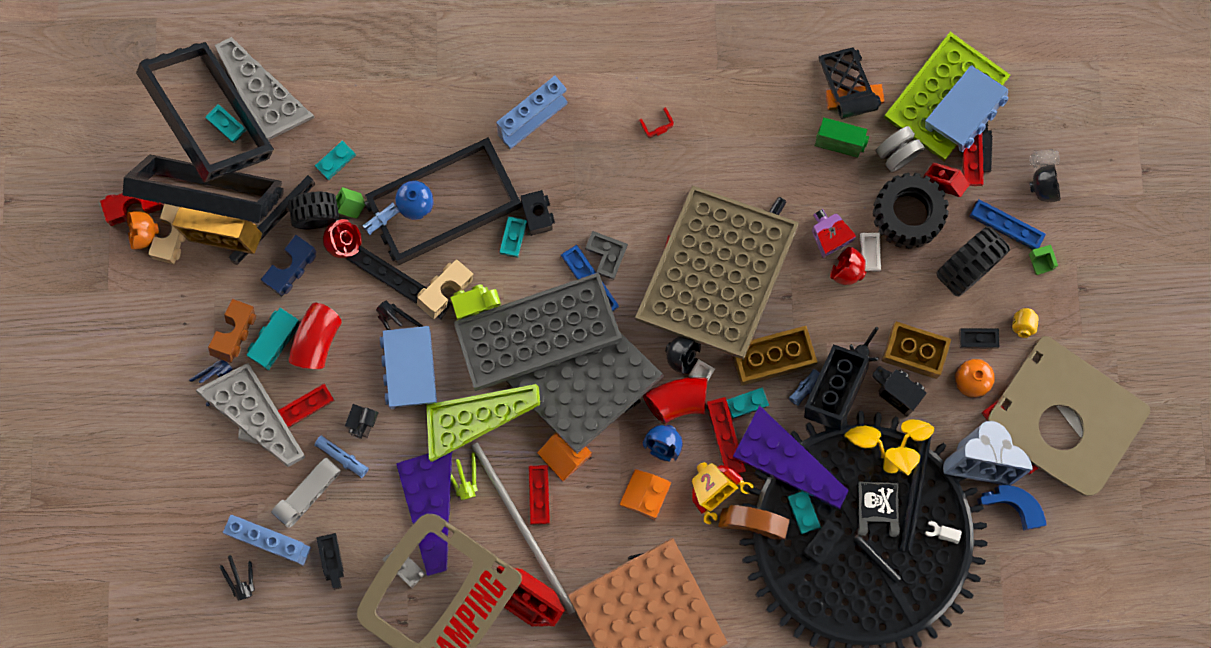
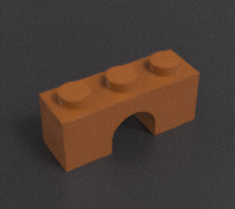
M234 299L231 300L224 314L226 323L234 326V330L230 333L216 331L208 346L210 356L232 363L234 357H238L241 349L240 345L242 341L247 339L248 328L256 320L254 306Z

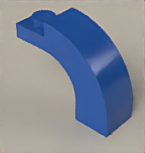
M1000 485L994 488L995 494L993 491L982 493V497L977 499L978 505L985 506L1005 503L1015 508L1020 516L1023 531L1047 525L1044 512L1038 501L1027 491L1019 487Z

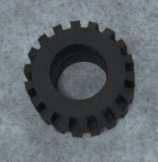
M321 191L304 193L290 199L288 202L291 225L294 228L304 230L327 227L339 220L336 196L332 193Z

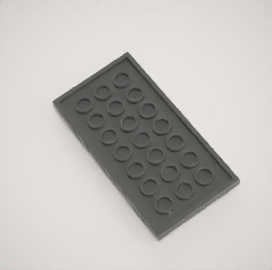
M599 272L454 322L475 391L623 341Z

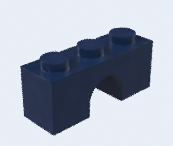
M297 235L293 237L284 249L292 257L291 266L281 270L272 265L261 278L263 284L281 297L290 292L293 287L292 283L296 278L299 279L303 275L306 265L311 264L316 258L315 248Z

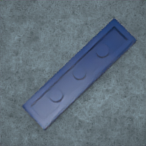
M980 199L977 200L969 215L972 219L992 227L999 233L1032 250L1040 247L1046 235L1040 230Z
M577 245L561 254L562 259L577 280L596 273ZM603 283L611 309L614 311L619 308V305Z

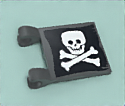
M859 482L858 535L865 536L867 534V522H890L889 535L897 537L899 535L898 483Z

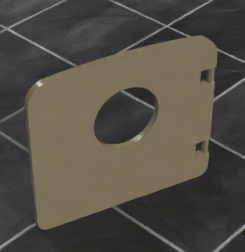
M1043 336L1038 340L991 411L988 421L1001 424L1009 432L1013 446L1022 449L1033 465L1081 495L1092 496L1097 494L1109 479L1149 416L1150 407L1051 337ZM1036 353L1042 356L1037 364L1032 361ZM1005 399L1011 403L1006 411L1001 408ZM1064 406L1077 414L1082 423L1083 433L1080 442L1074 448L1058 450L1052 448L1043 440L1039 431V420L1047 408Z

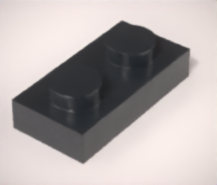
M960 328V348L998 349L1000 347L999 328Z

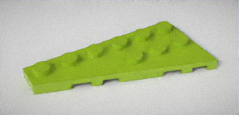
M534 384L426 405L429 460L433 462L539 406V386Z

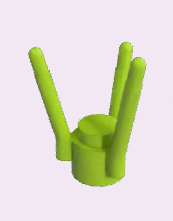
M472 452V485L470 482L465 481L459 459L456 460L462 483L459 484V487L451 474V483L455 488L457 497L460 496L461 500L476 497L475 492L478 491L476 485V454Z

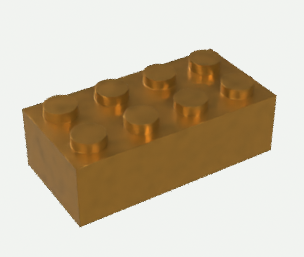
M179 207L172 224L190 242L255 254L262 236L257 225L251 221Z
M807 326L751 340L744 360L732 356L741 386L814 367L817 364Z

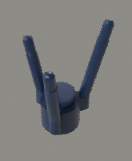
M224 360L216 361L210 367L190 378L189 381L193 382L203 375L205 376L199 380V383H203L214 374L220 378L232 371L233 368Z

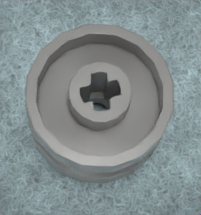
M909 126L891 135L876 149V153L881 159L888 158L885 165L890 172H895L902 168L925 149L920 140L911 141L915 134Z

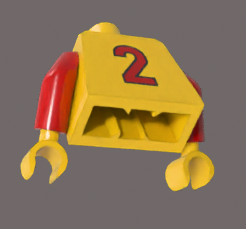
M703 462L697 466L699 474L692 479V501L700 513L705 515L704 522L712 524L709 516H712L714 521L718 520V516L711 511L738 489V484L744 494H749L744 490L746 484L752 489L754 487L752 483L744 482L743 478L730 467L724 465L716 466L713 463L707 465V463Z

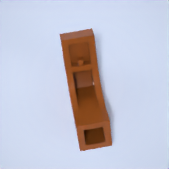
M729 505V508H722L718 527L722 529L753 531L771 539H785L789 519L756 508Z

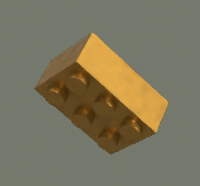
M896 321L892 325L881 362L937 379L942 373L951 339Z

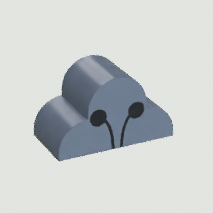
M994 421L982 423L962 439L958 444L957 451L950 455L943 465L944 474L1010 486L1033 470L1027 454L1022 449L1013 446L1009 432L1001 424Z

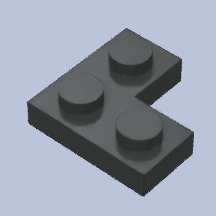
M592 231L586 250L603 256L596 273L599 272L601 276L614 280L628 244Z

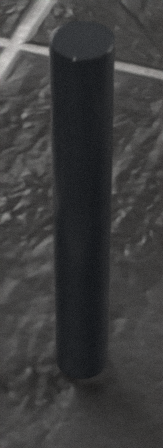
M860 535L854 539L860 548L895 583L901 579Z

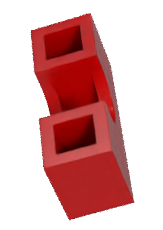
M122 193L118 195L111 194L106 196L105 199L100 200L106 222L110 226L126 222L127 210L134 203H140L147 214L162 210L164 207L162 203L123 196Z

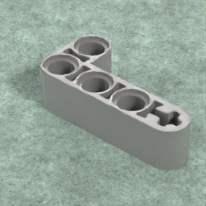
M324 458L286 500H281L273 508L271 513L288 528L292 527L337 478L341 470L329 459Z

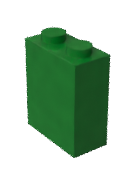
M823 117L814 146L858 158L860 152L864 153L865 147H867L869 136L866 134L868 129Z

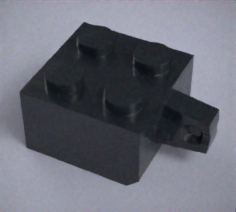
M879 366L872 374V377L881 385V388L878 390L879 396L906 417L915 410L927 394L924 391L923 385L911 381L909 375L902 370L898 371L895 369L892 373Z

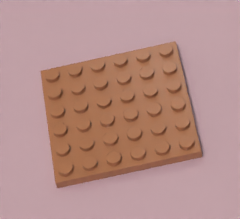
M673 538L568 594L595 648H720L728 644Z

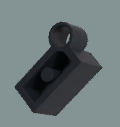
M353 404L345 423V427L349 430L348 433L359 439H362V436L368 438L379 412Z

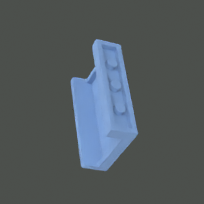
M971 65L925 120V129L930 132L936 130L957 144L959 151L963 152L965 148L969 149L971 147L974 137L984 131L988 120L992 121L994 119L997 109L1007 103L1009 99L1007 97L1008 89Z
M553 76L496 122L498 136L509 149H512L568 104V101L562 96L566 92V87L556 76Z
M429 326L383 331V337H380V346L384 348L385 355H382L381 358L382 366L386 367V374H383L384 386L388 387V393H385L386 405H389L390 409H395V407L437 403Z
M230 515L223 531L224 534L303 566L311 550V547L303 542L234 515Z

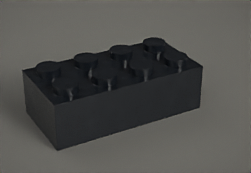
M833 344L805 405L804 418L841 431L868 371L870 357Z

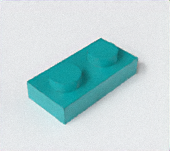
M219 104L205 117L232 143L246 131V128Z
M342 140L315 167L330 180L356 154Z
M508 216L500 254L519 257L527 220Z
M763 387L726 400L732 419L757 411L759 405L762 408L769 406Z
M802 491L788 496L801 534L820 528L809 495Z

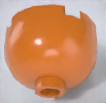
M128 212L127 226H129L128 238L131 249H143L150 246L155 235L159 234L158 224L154 223L152 217L145 212Z
M981 359L965 361L958 367L955 373L957 389L967 397L984 396L991 390L994 384L995 374L992 367Z

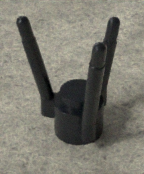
M387 300L382 302L376 309L380 314L378 318L386 330H391L386 319L388 321L392 319L398 326H402V323L395 316L396 312L416 326L423 327L422 324L397 308L394 303L390 304Z
M874 328L863 345H858L854 349L853 345L850 344V350L869 356L870 351L867 346L879 328ZM871 357L869 362L878 361L879 358Z
M229 555L228 559L237 584L234 586L223 565H220L219 568L230 586L233 596L237 597V601L252 597V591H255L252 561H248L249 585H247V582L241 583L233 558Z

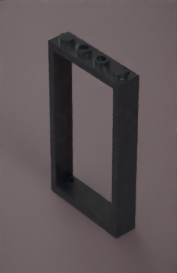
M206 42L195 43L184 49L178 48L174 52L163 53L152 59L147 58L139 63L136 74L204 183L270 159L274 148ZM200 56L258 148L210 165L152 71Z
M489 137L365 194L367 201L364 203L368 212L373 211L375 215L379 210L374 200L398 190L402 184L408 181H417L485 149L510 202L402 253H399L387 226H380L383 232L380 235L384 245L389 244L391 248L388 253L392 261H397L398 265H401L522 208L521 201Z
M149 154L124 176L122 195L260 223L267 216L268 212L272 211L273 206L277 205L278 200L282 199L284 188H281L282 181L240 172H233L204 183L193 163ZM153 175H159L262 197L255 202L151 181L149 179Z

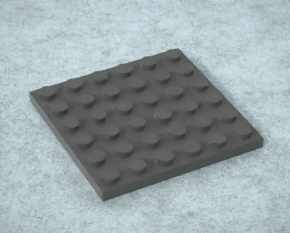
M622 334L623 341L506 381L512 388L534 384L539 386L540 405L533 408V410L576 454L664 377L663 373Z

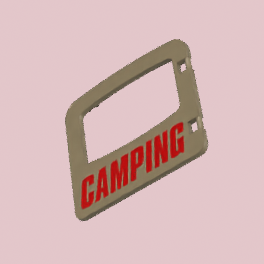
M425 514L408 530L381 567L357 609V618L363 627L393 648H476L521 583L522 576L519 571L500 560L496 555L447 523L440 516ZM444 526L454 533L451 538L441 532ZM433 532L471 558L473 566L460 590L438 622L421 642H414L378 617L376 609L390 583L422 539L428 533ZM495 562L505 568L502 573L492 568Z

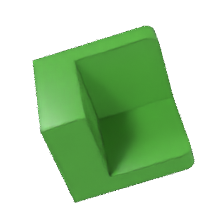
M342 187L336 196L338 213L358 218L365 206L362 194Z
M1051 245L1033 249L1029 253L1036 275L1053 271L1058 267Z

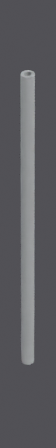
M478 442L473 444L471 447L565 609L571 615L576 612L571 601Z

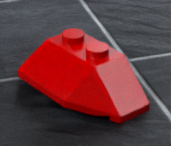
M498 566L496 570L502 573L505 568ZM514 568L521 573L522 581L504 608L530 626L555 627L565 611L556 592L523 569Z

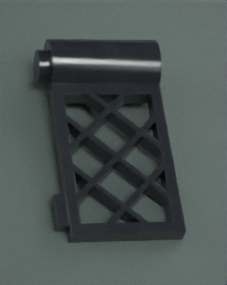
M851 47L818 57L841 119L878 110L881 105L880 97L871 90L860 63L862 57L859 50ZM851 54L852 62L843 60V56ZM831 59L836 61L834 67L826 65L825 60ZM839 63L848 67L845 73L836 69ZM851 68L859 72L857 78L848 74ZM833 73L842 76L840 82L832 80L831 76ZM845 78L854 82L851 88L842 84ZM858 83L864 86L866 90L859 92L854 88ZM841 88L848 91V94L839 97L837 91Z

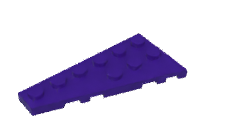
M759 405L733 458L840 509L848 494V489Z
M453 451L433 462L429 460L428 453L396 463L413 524L425 514H436L449 523ZM444 526L441 532L448 536L449 529ZM430 532L418 544L427 576L447 571L448 542L435 533Z

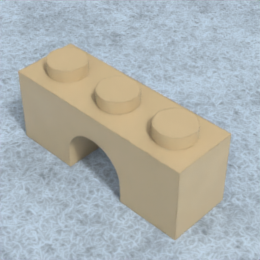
M164 204L160 216L161 221L172 226L179 207ZM172 226V231L168 237L153 238L148 255L154 260L175 265V261L179 259L181 254V242H184L186 238Z
M457 259L452 264L448 263L443 269V273L440 276L436 275L431 280V285L427 289L423 288L418 293L417 306L431 318L435 319L447 307L448 299L442 295L441 291L445 288H452L457 292L464 290L473 281L474 274Z

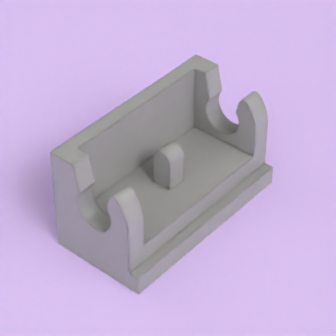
M390 554L386 555L382 560L386 561ZM409 557L397 573L411 588L426 575Z

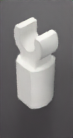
M933 521L928 522L927 525L934 527V532L926 531V536L933 537L936 535L939 539L956 544L959 543L962 531L946 526L939 527Z

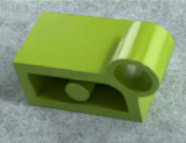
M482 284L472 287V290L467 292L464 290L455 292L454 296L450 297L458 320L501 305L497 290H488V287L483 288Z

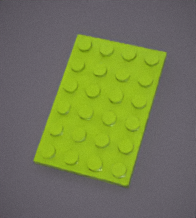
M949 32L888 110L884 118L900 130L909 126L915 134L914 140H920L927 150L942 161H945L957 144L936 130L930 132L925 129V120L971 65L1001 85H1004L1010 74L952 32Z

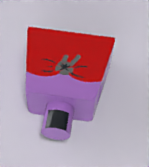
M823 209L814 214L818 224L813 226L812 233L823 258L855 240V233L838 214L828 217Z

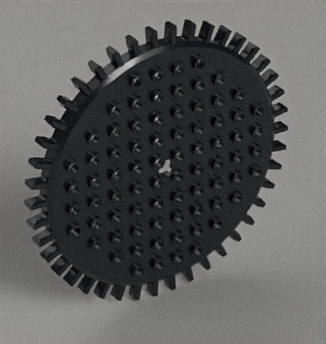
M859 411L856 416L857 425H848L846 418L841 431L823 425L825 431L820 433L815 432L814 426L810 422L806 423L805 428L810 436L809 438L802 441L795 431L791 432L790 435L842 485L848 486V494L840 509L809 495V498L815 506L814 511L818 521L825 523L828 520L844 533L821 564L816 565L803 555L802 552L820 528L809 531L808 536L803 537L797 521L791 518L793 511L789 500L787 503L781 501L783 496L788 498V496L799 493L798 489L756 470L754 475L758 479L763 480L765 484L762 490L756 487L752 489L748 486L746 491L759 498L756 505L743 503L742 506L768 511L789 519L785 539H771L753 532V538H744L739 541L741 546L753 545L755 553L753 556L744 557L742 563L757 562L759 572L751 573L747 577L748 581L762 578L766 585L765 588L757 591L756 597H763L770 592L775 601L768 605L766 612L771 613L780 606L786 612V615L778 623L780 627L786 625L791 618L799 624L794 630V638L801 636L805 628L813 632V636L809 640V647L811 648L817 645L820 636L829 639L826 648H835L836 642L844 643L845 648H852L853 645H859L862 648L878 645L879 648H886V643L892 642L895 643L896 648H905L902 639L907 637L911 638L916 648L922 647V642L917 633L925 629L930 638L936 639L938 635L931 624L937 619L946 628L951 627L952 623L943 613L948 608H951L955 613L962 614L964 610L954 602L958 594L966 599H972L974 596L969 590L962 587L965 580L967 579L975 583L981 580L978 575L968 572L971 563L984 565L986 562L981 557L972 556L973 547L982 548L988 545L987 541L974 540L973 531L986 528L987 523H973L971 513H978L984 507L983 505L969 507L966 497L973 496L978 492L977 487L963 491L959 482L965 480V477L944 474V461L939 457V454L945 450V443L938 445L935 451L929 449L911 551L901 550L899 543L902 540L914 468L907 479L901 477L903 472L900 470L896 473H888L883 469L884 458H881L878 444L872 448H862L853 444L845 437V433L852 428L870 426L880 431L881 437L879 439L882 441L885 453L890 448H900L906 434L896 431L899 417L895 416L891 420L890 428L880 426L882 415L877 412L873 418V425H864V413ZM909 437L904 448H911L917 452L919 441ZM838 442H843L844 448H839ZM869 449L871 455H866L864 450ZM826 451L828 457H822L821 452ZM849 458L854 459V465L848 463ZM876 465L881 467L880 472L875 471L874 467ZM836 468L838 474H833L831 469ZM859 475L864 476L865 480L863 482L898 483V499L901 501V505L898 506L899 535L897 537L889 535L888 527L890 522H868L869 539L866 541L881 558L883 552L888 554V559L883 560L893 570H898V575L901 579L897 583L863 550L861 552L855 550V546L858 545L854 541L856 538L854 532L858 528ZM929 480L934 481L933 487L928 485ZM939 497L944 498L945 501L943 504L939 503ZM853 501L858 503L857 508L852 507L851 503ZM923 506L928 508L927 513L922 512ZM836 511L841 512L840 518L835 516ZM949 514L955 516L953 521L948 518ZM933 521L939 527L946 526L962 531L959 543L956 544L948 541V547H944L942 545L943 540L939 539L938 536H926V531L934 532L932 526L927 525L928 522ZM846 528L851 529L852 532L850 535H847L845 533ZM916 533L921 534V540L915 538ZM873 535L878 537L877 542L872 541ZM785 540L791 541L790 547L785 546ZM771 549L774 551L775 554L773 557H770L768 555V550ZM926 550H930L932 552L931 557L926 556ZM839 555H844L845 560L843 562L839 561ZM795 557L801 558L800 564L795 563ZM909 560L915 561L914 567L909 565ZM866 562L872 564L871 569L865 567ZM823 564L828 566L826 572L821 569ZM778 567H783L785 572L780 574ZM937 567L942 569L941 574L936 573ZM849 572H854V579L849 578ZM806 574L811 575V581L805 580ZM920 577L925 578L926 582L924 584L919 582ZM877 579H880L882 581L881 586H877L875 584V581ZM833 581L838 583L837 589L831 586ZM789 584L794 585V591L788 590ZM904 586L908 587L909 592L907 594L903 593L902 588ZM859 589L865 590L864 596L859 595ZM816 591L821 592V598L815 597ZM930 594H934L936 596L935 601L930 600ZM887 596H890L892 598V602L890 604L886 602ZM842 599L848 600L847 606L842 604ZM799 601L804 602V608L798 607ZM913 604L919 605L918 611L913 610ZM870 606L875 607V613L869 612ZM829 608L832 611V614L830 616H827L825 614V609ZM898 613L902 615L901 621L896 619ZM853 616L858 617V623L852 622ZM881 623L885 624L886 629L884 631H881L879 629V625Z

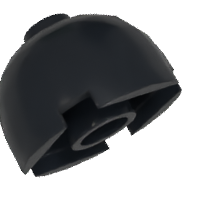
M1055 164L1040 167L1034 173L1033 181L1030 182L1031 193L1035 192L1037 198L1041 201L1057 202L1061 200Z
M679 336L667 344L665 349L668 365L676 372L689 374L697 363L698 358H695L697 352L700 353L701 344L685 337Z

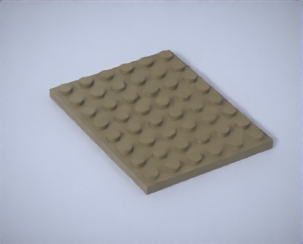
M692 185L635 320L680 337L694 340L699 344L744 360L798 229L799 222Z

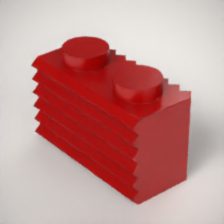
M935 162L932 163L924 174V177L928 176L931 178L929 180L931 183L936 181L939 184V191L943 190L944 193L961 197L970 185L962 172L957 170V168H949V166Z

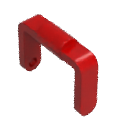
M666 107L663 110L670 123L660 126L650 133L642 118L639 119L648 138L655 135L659 136L673 127L674 121Z

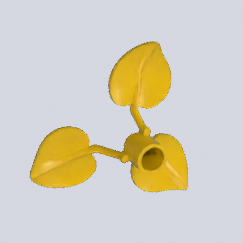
M906 420L901 425V431L906 435L900 448H890L886 453L882 441L879 439L881 433L873 427L858 426L852 428L845 433V437L853 444L862 448H872L878 444L881 458H884L883 469L888 473H896L900 470L909 475L912 469L919 463L920 455L911 448H904L907 439L911 437L915 441L926 440L933 434L934 426L921 420Z

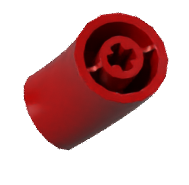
M311 303L293 340L289 356L290 364L308 369L325 368L329 348L337 330L342 324L341 318L333 309L321 303Z
M691 377L673 380L651 389L643 395V398L653 415L664 425L681 416L704 414L708 378Z

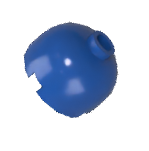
M408 181L402 184L395 196L396 207L399 209V212L405 218L411 220L424 218L423 216L430 213L434 205L433 194L430 188L419 181Z
M657 425L651 428L642 442L645 449L648 447L651 450V455L664 461H670L671 458H674V461H676L683 446L680 434L671 425Z

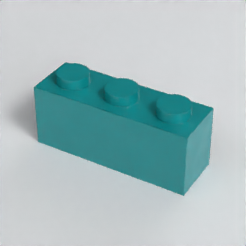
M279 308L278 311L275 310L271 314L269 324L260 330L257 341L252 342L247 349V356L268 371L294 336L301 323L282 308Z

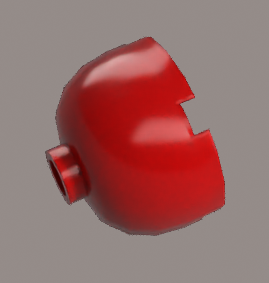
M347 219L333 222L325 229L323 234V245L326 251L337 258H348L355 255L359 251V245L362 244V237L358 227L355 224L352 225Z
M847 247L837 258L840 260L837 267L833 265L830 272V278L841 285L855 284L858 280H863L866 275V260L858 250Z

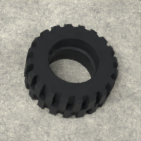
M903 173L902 177L897 175L891 181H887L875 199L873 216L875 217V227L879 226L878 232L881 236L884 234L887 236L886 241L889 243L894 241L896 242L895 246L900 248L902 245H906V249H912L913 246L919 248L925 243H930L939 234L946 223L945 220L949 212L946 208L949 205L948 200H944L946 194L943 190L939 191V184L936 181L931 183L929 181L930 177L925 176L921 178L919 173H914L913 176H910V173ZM902 196H912L919 199L927 210L926 221L918 226L902 223L894 213V202Z
M987 226L941 266L936 273L937 278L954 296L960 297L1008 254L1010 246L992 227Z

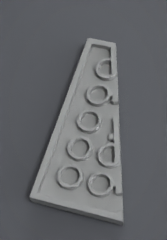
M232 37L215 45L242 100L268 140L315 118L310 111L296 100L284 86L254 60Z
M249 363L196 389V392L285 466L289 467L305 458L304 453Z

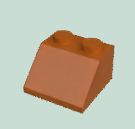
M557 433L537 452L563 482L592 456V452L587 447H584L576 454Z
M635 469L620 502V506L656 520L671 482L654 474Z

